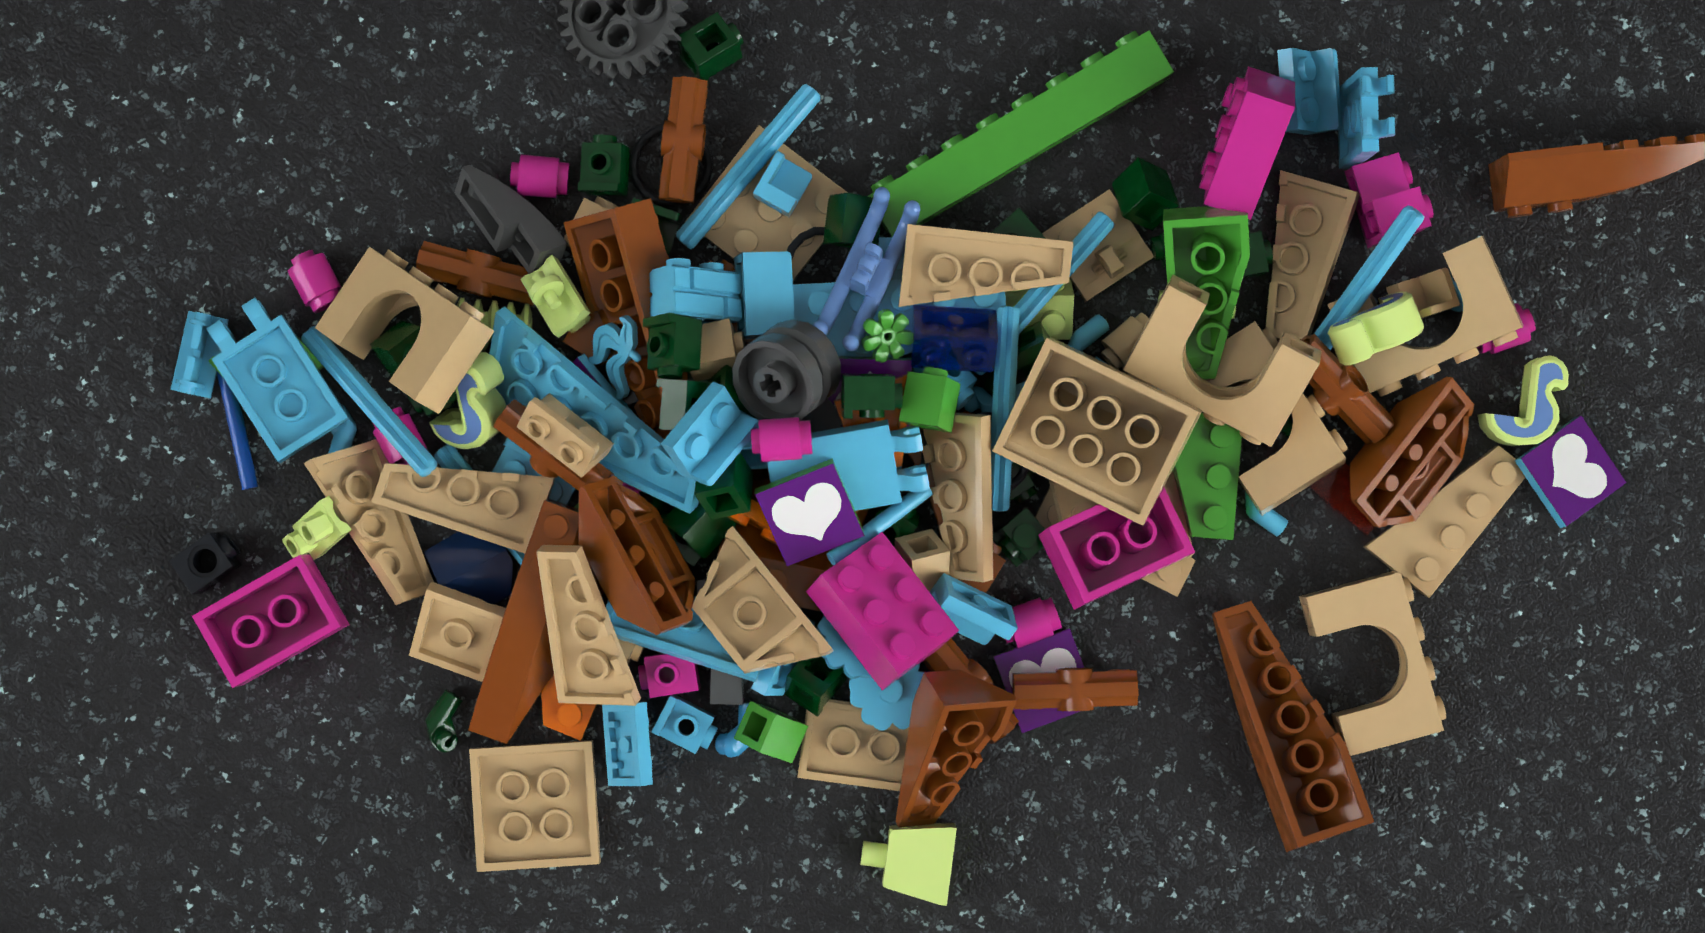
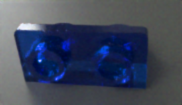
M914 305L911 366L913 368L933 367L958 371H994L998 342L996 310Z

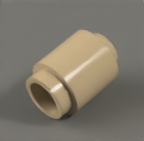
M1142 312L1135 318L1130 316L1101 341L1105 348L1101 355L1110 366L1116 369H1124L1127 358L1149 319Z

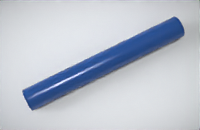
M217 371L242 490L257 488L258 483L241 404L224 378Z

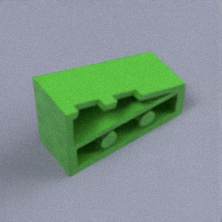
M1202 413L1173 468V474L1190 537L1233 540L1242 436L1239 434V430L1227 424L1220 426L1210 422Z

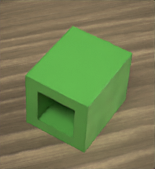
M924 367L923 373L908 371L899 421L909 426H919L922 429L952 433L961 384L948 378V371L939 368Z
M750 701L734 739L759 753L793 763L808 725L781 711Z

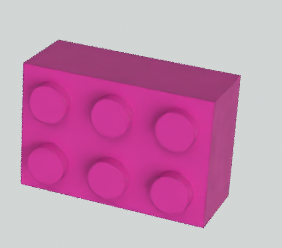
M1248 66L1244 79L1237 77L1229 97L1231 103L1228 113L1230 116L1224 114L1221 116L1215 133V138L1217 139L1213 151L1216 152L1208 151L1201 170V175L1203 176L1199 188L1205 190V205L1248 213V219L1251 220L1295 109V82Z
M1164 487L1143 526L1098 504L1048 527L1038 535L1074 610L1195 553Z
M883 532L822 573L806 591L882 691L941 648L959 631Z
M310 554L298 555L192 616L232 688L245 685L350 625Z

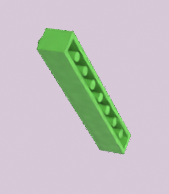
M1136 30L1125 35L1115 43L1118 49L1104 56L1101 51L1093 54L1080 63L1083 69L1070 77L1067 72H1063L1045 84L1048 88L1047 91L1035 98L1031 92L1020 97L1011 104L1013 111L1001 118L998 117L997 113L986 117L975 125L978 131L964 139L962 134H958L941 145L943 152L929 159L927 154L910 162L906 165L908 172L894 180L892 175H889L871 186L873 192L880 187H884L890 192L889 204L881 222L887 235L891 238L893 237L903 214L904 206L908 201L913 200L919 203L921 209L916 225H923L1170 79L1174 70L1150 30L1140 36Z

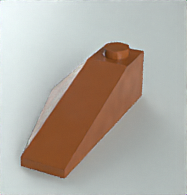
M962 670L923 673L912 703L895 821L898 828L935 824L960 791L959 780L969 767L976 769L982 762L983 758L980 753L990 739L997 741L1005 731L1017 701L1012 693Z

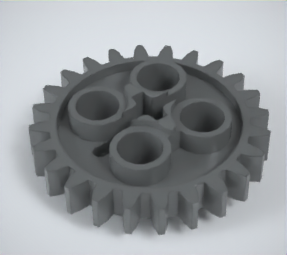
M562 0L559 2V5L568 11L567 14L558 17V21L564 27H568L560 33V36L569 43L566 49L572 55L577 56L576 61L585 68L589 66V69L596 75L603 71L610 79H614L618 71L623 77L630 79L633 67L644 75L646 74L645 63L648 61L657 67L660 66L657 55L660 52L667 55L672 54L667 43L669 40L681 41L682 38L674 31L675 27L687 24L678 15L679 12L688 9V5L683 0ZM656 3L654 10L644 16L646 8L650 4ZM601 11L599 19L590 24L593 15ZM629 34L627 42L623 46L618 47L620 39Z

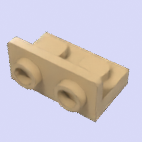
M550 393L542 400L534 397L529 401L517 425L519 430L581 478L608 455L614 444Z

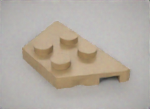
M733 526L729 528L725 535L726 539L716 560H713L706 582L703 588L699 590L692 609L744 674L826 656L834 651L737 530Z

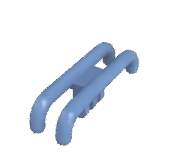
M884 187L875 190L868 213L818 320L813 323L814 327L821 330L827 336L839 315L849 291L852 290L864 295L865 298L854 322L842 341L843 347L848 351L857 350L861 340L865 337L867 332L864 330L863 324L866 319L874 318L904 253L907 224L916 225L921 208L918 202L911 200L905 204L896 231L884 257H882L883 249L873 244L872 241L889 204L890 192Z

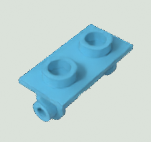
M188 311L170 390L211 399L217 370L208 360L220 354L221 350L206 328L218 320H221L223 323L225 322L228 326V319Z

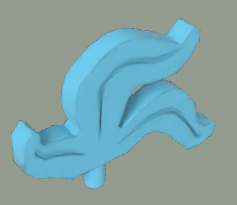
M629 315L619 317L623 323L622 329L614 323H608L595 330L593 334V356L589 357V362L597 365L607 361L610 349L618 352L606 363V372L610 382L616 388L617 400L626 398L630 392L624 372L625 364L631 358L635 362L641 361V355L635 351L638 345L637 323Z

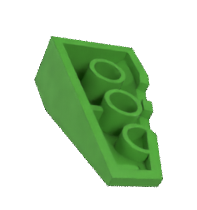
M1207 206L1164 209L1163 227L1167 284L1174 274L1210 293L1207 305L1186 342L1187 357L1193 370L1202 379H1215L1245 269L1250 258L1248 213Z

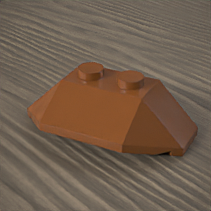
M1445 377L1398 402L1390 412L1394 418V426L1377 443L1365 444L1351 461V500L1374 527L1381 528L1387 525L1416 521L1462 461L1468 437L1469 416H1472L1475 404L1453 377Z
M616 476L583 485L579 489V546H582L586 558L616 615L655 635L665 633L691 622L693 619V611L691 610L694 601L695 578L667 526L663 523L657 508L635 491L623 486V482Z

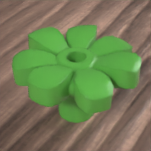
M889 309L879 311L878 321L868 318L863 324L864 330L870 335L865 336L861 340L862 347L866 351L873 350L872 357L881 363L887 361L889 354L894 359H899L905 353L901 344L911 345L914 341V334L910 330L905 329L909 325V319L902 313L894 316Z

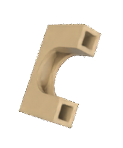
M1480 236L1443 253L1463 301L1462 319L1455 333L1446 341L1435 346L1416 347L1403 343L1374 353L1371 358L1354 364L1364 377L1370 393L1377 390L1379 396L1382 397L1402 388L1401 379L1413 374L1416 375L1418 380L1424 379L1441 371L1438 364L1454 357L1456 364L1479 355L1477 347L1493 341L1494 346L1498 347L1518 338L1516 330L1524 325L1484 236ZM1372 293L1358 313L1377 306ZM1338 300L1327 304L1330 311Z
M369 247L315 329L340 347L364 360L372 349L370 344L380 337L386 326L397 314L407 308L419 306L421 326L418 337L389 382L413 400L439 414L494 333V330L481 322L485 314L466 301H463L460 307L457 306L455 303L459 297L439 283L435 289H432L429 286L433 279L414 266L409 272L404 270L408 262L389 249L383 256Z
M1173 274L1130 352L1123 371L1201 409L1203 416L1210 422L1220 426L1227 424L1239 430V434L1245 440L1256 445L1264 443L1272 447L1318 368L1322 351L1284 332L1261 373L1250 382L1236 387H1221L1205 381L1193 370L1186 353V342L1207 305L1210 293Z
M1256 321L1226 339L1216 378L1204 380L1221 387H1236L1250 382L1261 373L1276 348L1278 341L1268 327L1261 330ZM1302 393L1291 413L1293 421L1291 434L1284 446L1274 455L1239 476L1240 484L1261 516L1346 462L1343 452L1348 450V447L1336 429L1330 432L1327 430L1320 419L1325 416V413L1313 395L1306 398Z
M1391 571L1299 596L1310 636L1319 637L1356 626L1371 625L1389 636L1399 655L1400 666L1397 680L1385 696L1375 702L1331 714L1335 731L1340 734L1346 743L1350 756L1444 731L1441 720L1446 719V711L1441 697L1434 695L1431 681L1436 679L1435 670L1430 657H1424L1420 641L1425 640L1424 630L1418 617L1413 618L1409 602L1414 601V594L1407 577L1402 578L1401 572Z

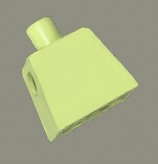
M935 823L900 828L897 825L889 826L887 844L863 841L860 865L884 868L882 879L884 888L938 905L947 906L957 827L954 823Z

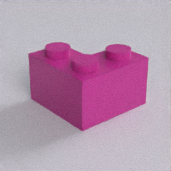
M1399 152L1351 166L1344 171L1349 189L1359 193V200L1355 209L1367 248L1377 246L1402 209L1408 205L1416 208L1424 215L1423 222L1413 235L1432 226L1430 219L1433 218L1434 213L1431 201L1427 194L1422 195L1420 186L1410 189L1409 185L1413 183L1412 172L1406 160L1401 161Z

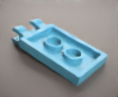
M1361 67L1340 86L1342 128L1338 130L1339 169H1349L1351 166L1365 162L1379 152V138L1395 136V117L1379 120L1378 96L1395 93L1394 75L1378 78V67Z
M255 297L241 306L256 328V331L237 342L227 324L221 320H218L206 329L221 350V353L213 357L212 361L277 462L282 463L350 418L285 317L280 315L271 320L263 304Z
M888 419L812 432L813 454L802 455V459L767 462L770 481L774 482L833 458L855 511L902 503L900 491L922 492L930 489L925 465L896 469L894 452L915 453L923 450L919 426H909L890 431Z

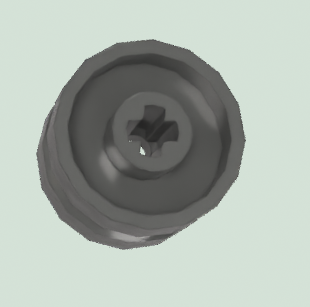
M788 320L777 323L762 336L750 342L737 354L732 367L733 385L740 402L757 419L799 417L801 421L836 392L841 380V362L834 345L821 330L808 322Z

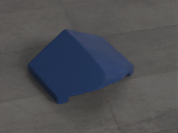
M457 532L424 551L438 584L494 605L511 596L513 590V560L506 547Z

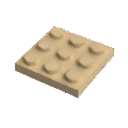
M760 125L756 128L690 216L765 130ZM782 144L777 151L783 153L785 159L812 174V180L790 218L760 202L753 196L756 186L774 157L773 155L704 237L732 259L742 252L787 251L788 246L800 233L813 227H825L830 195L848 192L785 144ZM815 235L805 240L795 251L792 259L793 282L823 244L824 235Z
M593 740L469 749L477 872L601 863Z

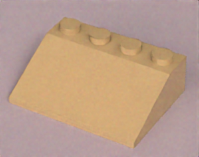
M1046 338L992 452L1143 526L1178 461L1202 410L1054 338Z

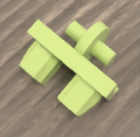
M550 255L539 269L520 279L553 335L560 338L567 331L575 333L590 321L589 314L591 312L560 261L555 256Z
M327 496L318 501L292 526L294 531L286 535L282 541L292 558L309 553L313 560L330 550L351 531V528L347 523L340 520L333 509L331 497Z

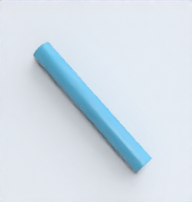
M932 490L908 492L902 497V503L892 504L862 527L865 536L835 547L826 553L828 560L832 565L837 564L933 495Z

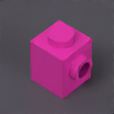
M659 653L645 656V665L638 666L641 689H649L650 698L698 691L701 688L696 663Z

